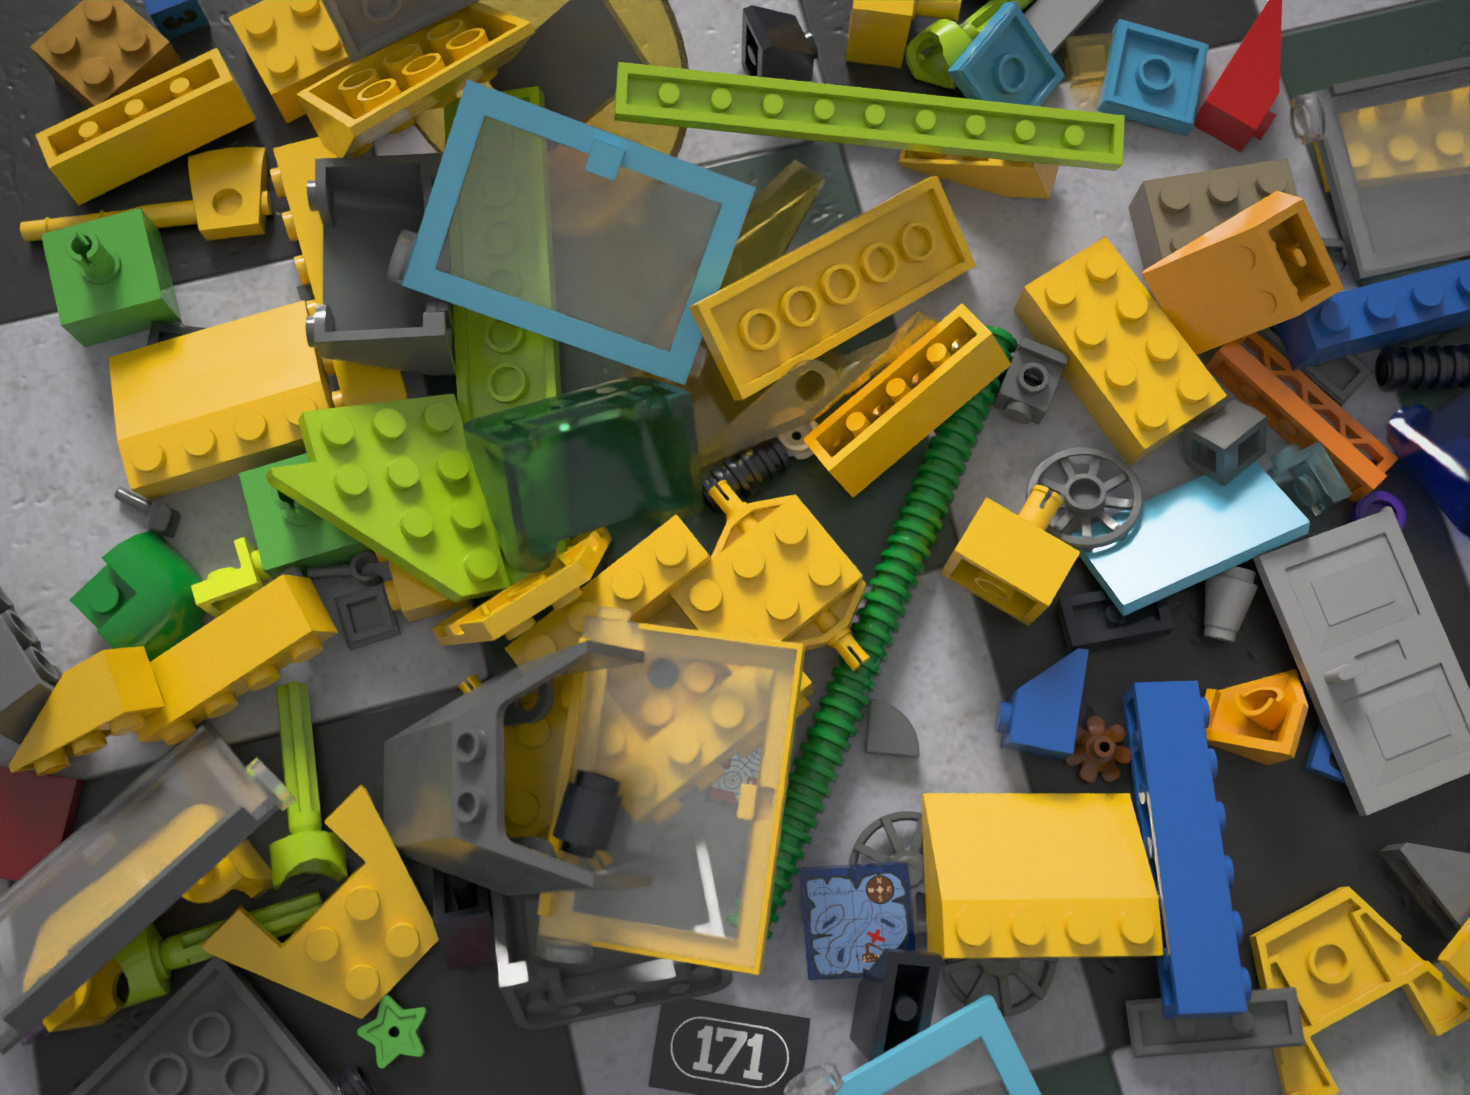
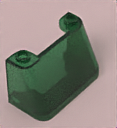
M625 377L469 420L463 425L466 448L505 558L511 566L521 572L534 573L549 568L551 561L555 560L560 554L558 541L638 515L654 520L656 525L662 526L676 514L684 523L686 517L705 511L692 392L648 377Z

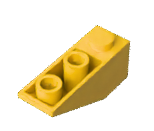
M901 150L898 164L901 167L932 176L937 175L939 178L1000 196L1050 199L1059 165Z
M144 646L102 650L64 671L8 765L10 772L15 773L35 769L37 776L58 772L71 765L69 757L73 755L83 756L105 748L108 745L106 738L110 735L120 736L144 727L146 725L144 717L165 707Z

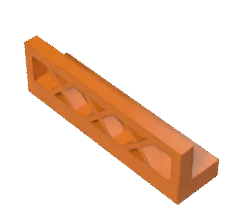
M1257 332L1224 344L1205 365L1210 374L1242 403L1250 405L1266 415L1267 425L1353 503L1373 491L1387 477L1384 473L1399 459L1300 370L1292 371L1288 359ZM1243 342L1259 355V361L1241 345ZM1282 381H1288L1293 387H1295L1297 395L1290 388H1288ZM1319 414H1325L1331 421H1333L1334 428L1328 422H1326ZM1357 448H1363L1378 464L1375 466Z

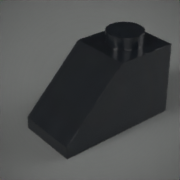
M753 5L743 8L741 62L748 76L804 82L811 81L814 60L818 58V50L812 34L809 31L803 32L796 16Z
M433 868V924L449 971L497 961L490 889Z
M885 948L858 984L849 1038L869 1062L931 1026L942 956L939 953Z

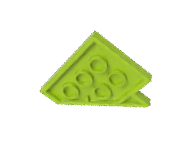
M454 394L302 412L298 422L309 463L270 468L266 475L269 485L453 602L496 595L510 587Z

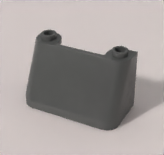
M441 153L315 159V180L307 181V198L310 211H319L323 224V305H316L314 316L306 317L305 328L309 348H317L321 358L432 376L456 375L453 303L402 286L441 163ZM448 229L436 269L451 274L450 233Z
M703 822L692 825L685 823L670 825L653 841L654 855L615 862L611 866L605 865L607 869L600 873V875H652V887L576 892L574 911L726 937ZM594 867L586 868V870L594 873L597 872ZM490 890L499 987L513 1019L519 1027L539 1030L709 995L723 990L732 983V970L591 946L592 943L546 935L541 936L544 916L537 915L540 894L506 896Z

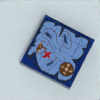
M909 861L800 868L799 877L808 980L864 978L885 948L917 951Z

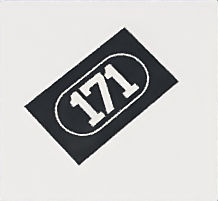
M695 999L661 1004L648 1087L696 1095H800L810 1018Z

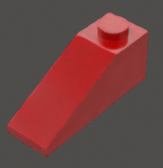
M1268 0L1195 117L1194 126L1240 153L1251 137L1260 141L1276 117V114L1269 111L1280 91L1282 0Z

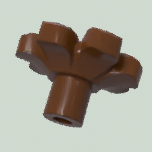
M1089 717L1085 721L1086 731L1077 726L1073 755L1063 759L1064 763L1069 767L1080 764L1078 778L1083 782H1094L1098 773L1105 783L1113 782L1120 777V771L1116 764L1125 765L1131 761L1130 749L1119 746V743L1125 738L1126 732L1118 724L1105 730L1104 720L1101 717Z

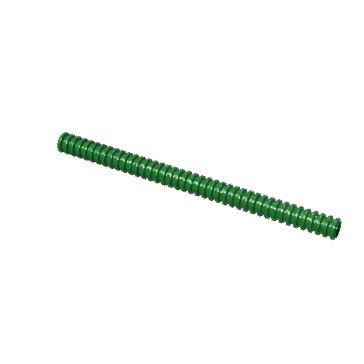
M985 326L993 334L1011 362V353H1014L1018 346L1017 340L1004 329L995 326ZM1006 370L934 429L936 436H932L928 442L931 450L924 452L922 460L925 464L918 466L916 473L919 478L912 480L910 487L913 492L906 494L904 501L907 506L900 508L898 515L901 520L895 521L892 527L895 535H889L886 541L889 549H885L881 553L880 558L883 564L876 565L874 572L877 578L870 579L868 587L871 592L864 594L862 602L865 606L858 608L856 612L859 621L852 622L850 630L853 633L852 637L866 654L870 656V659L862 664L854 653L848 649L860 663V667L852 672L841 655H838L837 660L840 662V666L833 667L831 675L834 677L833 682L826 683L824 689L828 694L826 697H820L818 702L822 707L821 711L814 712L812 720L815 722L814 727L807 728L805 734L809 739L807 742H801L799 750L803 752L801 758L795 757L792 763L796 770L794 773L789 772L788 776L790 784L786 791L767 939L769 940L773 935L769 931L771 923H778L780 918L776 915L778 906L783 908L786 904V900L782 898L785 891L790 892L793 887L789 883L791 875H798L799 868L796 867L798 859L804 860L806 855L802 851L804 844L809 845L813 839L808 834L811 828L816 829L819 822L815 819L817 813L822 814L825 810V806L822 804L823 798L830 797L832 791L828 786L830 782L835 783L838 779V775L835 773L836 767L841 768L845 762L841 755L843 752L850 750L851 745L847 742L848 738L855 737L857 733L854 724L855 722L862 721L864 715L860 712L861 707H867L870 702L866 695L868 692L875 690L876 684L873 682V678L880 677L882 673L879 664L880 662L887 661L889 655L885 650L886 648H891L895 641L891 635L892 633H898L901 627L897 621L904 618L907 613L903 606L904 604H910L913 596L910 590L916 589L919 584L916 575H922L925 566L922 564V561H927L931 555L928 547L934 546L937 538L934 533L940 532L943 526L940 519L946 518L949 512L946 505L951 504L954 500L955 495L952 490H957L961 483L958 477L963 476L966 471L964 463L969 462L972 452L970 449L975 448L978 442L976 435L981 434L984 427L981 421H985L990 413L988 407H992L995 401L994 394L998 393L1001 386L999 380L1004 379ZM744 882L740 886L741 890L744 889ZM735 898L733 905L737 906L734 915L729 914L726 919L731 923L730 926L737 929L742 898Z

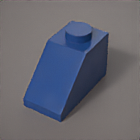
M1076 649L1008 696L1007 702L1000 701L995 719V732L1002 733L1000 748L1059 760L1073 755L1089 650Z

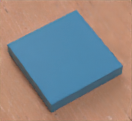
M1015 1L1004 3L947 71L966 99L1041 106L1065 77V74Z
M1119 19L1113 27L1097 111L1107 114L1125 115V119L1187 136L1194 128L1209 44Z

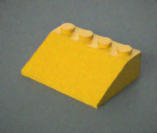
M476 2L348 64L296 95L323 146L339 158L358 157L373 147V141L388 132L398 133L411 127L416 121L415 117L430 108H441L452 103L457 98L456 93L464 89L467 79L479 84L493 79L498 74L497 69L512 61L535 33V30L529 21Z
M305 300L109 357L117 442L130 490L152 501L307 453L298 422L299 417L304 411L335 408L332 398L333 391L322 358L317 348H309L307 343L305 322L306 317L310 315Z
M1129 793L921 794L928 952L939 953L942 956V960L1106 958L1163 955L1159 898Z

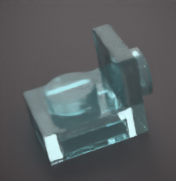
M1320 441L1301 450L1298 443H1295L1270 457L1273 466L1266 473L1273 481L1290 473L1294 480L1293 486L1298 498L1303 504L1310 506L1315 516L1335 507L1352 495Z

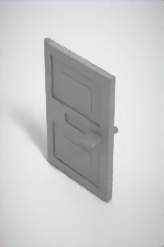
M1384 507L1379 510V513L1253 558L1359 816H1367L1470 773V689L1391 507Z

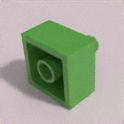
M141 208L41 234L61 326L84 347L149 330L152 322L171 324L182 321L161 233Z
M307 453L239 473L263 571L274 580L279 577L278 573L293 565L299 567L307 574V567L350 563L356 554L363 551L376 555L375 551L268 484L266 475L270 468L309 463Z

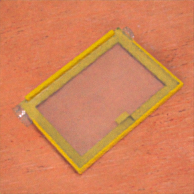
M599 606L597 618L585 617L583 637H579L578 643L590 640L644 651L645 663L573 674L548 841L554 847L559 860L600 875H652V887L540 894L537 915L541 916L535 955L551 961L586 964L592 962L595 946L760 975L765 954L806 645L630 622L632 611ZM577 769L591 771L622 781L618 795L623 796L608 851L596 850L593 859L579 857L560 850L563 840L552 835L567 782H574Z

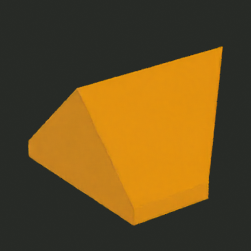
M1296 669L1220 690L1207 688L1205 698L1210 709L1209 727L1205 729L1207 744L1268 766L1295 757L1308 711V704Z

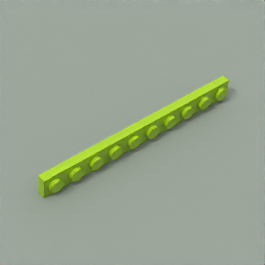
M618 62L614 107L615 121L1116 171L1123 165L1125 115Z

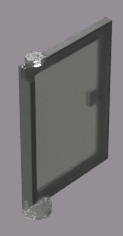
M1470 56L1334 84L1329 89L1294 97L1290 106L1291 129L1299 144L1306 145L1317 142L1355 282L1470 258Z
M206 719L196 726L197 732L194 735L174 745L0 896V1052L3 1055L21 1041L279 808L284 811L296 800L289 789L258 757L248 766H245L218 731Z

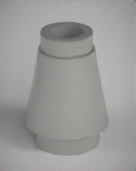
M1234 566L1205 579V628L1203 636L1221 641L1235 642L1236 634L1239 632L1258 588L1257 585L1253 584L1256 572Z

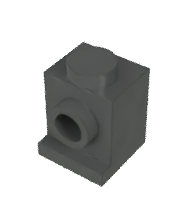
M1022 337L992 406L1001 409L1004 416L1015 422L1027 424L1031 421L1039 425L1047 412L1070 356ZM1024 379L1039 384V386H1029Z
M1234 398L1217 412L1209 414L1200 425L1192 421L1184 426L1185 463L1225 486L1266 453L1267 416L1260 413L1256 408Z

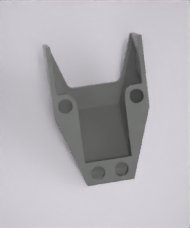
M590 640L578 643L501 672L384 741L383 823L399 854L506 896L652 887V875H600L559 860L554 847L545 838L538 836L508 838L505 832L504 728L534 724L542 721L549 714L553 706L555 694L554 678L556 676L645 663L644 651ZM538 688L539 696L536 705L530 711L524 710L520 698Z

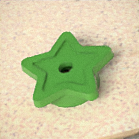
M390 995L382 997L377 1019L361 1026L357 1031L358 1036L375 1045L377 1066L380 1069H386L400 1054L423 1057L425 1055V1049L419 1033L420 1026L427 1015V1009L425 1007L402 1009ZM394 1026L399 1029V1035L395 1038L390 1035V1029Z

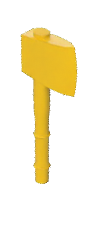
M223 148L189 156L188 168L193 200L144 205L112 212L101 210L100 213L53 219L46 217L44 220L21 222V236L25 242L42 240L41 234L141 208L157 229L198 224L199 231L206 241L265 234L266 216L273 214L271 195L267 191L266 148Z

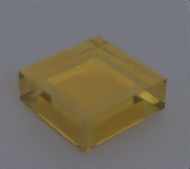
M1113 33L1066 37L1062 47L1070 88L1102 85L1106 74Z

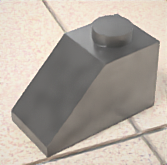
M1412 843L1386 845L1379 850L1378 853L1447 940H1452L1470 917V853Z

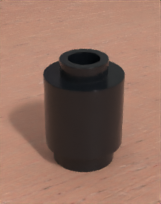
M577 769L574 782H567L552 833L554 837L563 840L560 850L589 859L594 858L596 850L608 851L623 796L618 795L622 781L591 771Z

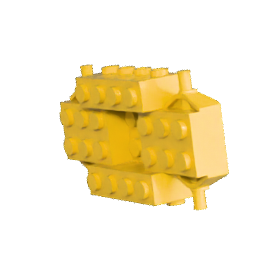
M724 479L717 484L728 501L715 485L708 492V495L714 499L727 515V523L711 558L676 514L582 587L583 593L580 597L565 607L550 612L505 647V650L517 666L576 645L578 644L579 637L586 638L588 620L591 617L799 643L806 645L805 652L828 646L830 649H836L853 672L860 667V663L848 649L854 653L862 664L870 659V656L866 654L852 637V631L849 629L866 592V583L863 581V575L796 494L747 504L740 500ZM644 653L645 663L610 668L594 773L622 781L618 795L623 796L622 804L636 822L648 825L655 820L658 826L663 825L685 807L680 799L697 786L701 792H704L718 782L727 773L722 765L732 757L740 753L745 759L763 746L774 670ZM671 661L679 668L680 676L678 682L669 689L662 690L656 688L651 682L653 668L660 662ZM802 672L796 719L811 706L807 698L813 694L812 682L804 672ZM477 674L466 678L473 688L483 684ZM573 674L560 675L554 678L555 694L553 706L549 714L542 721L534 724L504 728L505 831L510 838L538 836L549 840ZM465 681L458 686L459 690L464 694L472 690L470 684ZM539 691L538 693L527 694L520 698L524 710L530 711L534 708L538 701ZM596 850L607 866H611L616 862V859L609 851ZM596 853L593 859L587 858L597 871V874L607 869Z

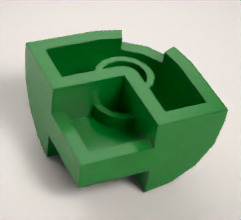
M151 531L136 534L126 539L101 558L107 565L69 599L98 629L97 633L114 649L144 646L149 662L205 625L202 622L205 611L196 605L191 585L204 580L198 571L161 534Z

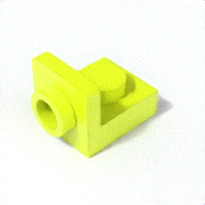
M246 537L234 540L241 568L227 567L215 570L207 575V580L191 585L196 605L214 618L222 615L269 584V579L272 578L263 571L258 548Z

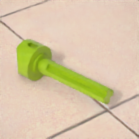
M990 0L960 25L948 19H937L911 40L906 47V61L915 79L955 89L957 85L947 71L1004 3L1015 1L1022 11L1034 0ZM930 48V50L926 54L923 55L921 53L924 50Z
M299 681L288 682L287 685L276 686L288 825L291 835L269 845L272 882L275 890H278L280 885L290 877L304 873L320 874L332 878L338 883L348 878L344 841L335 832L321 831L322 821L308 684H299Z
M319 890L248 913L276 938L295 932L324 901L322 896H320ZM225 920L170 936L163 940L153 923L145 928L113 957L121 966L128 979L129 990L122 1007L126 1008L167 995L170 992L171 969H179L213 958L214 956L207 953L201 946Z

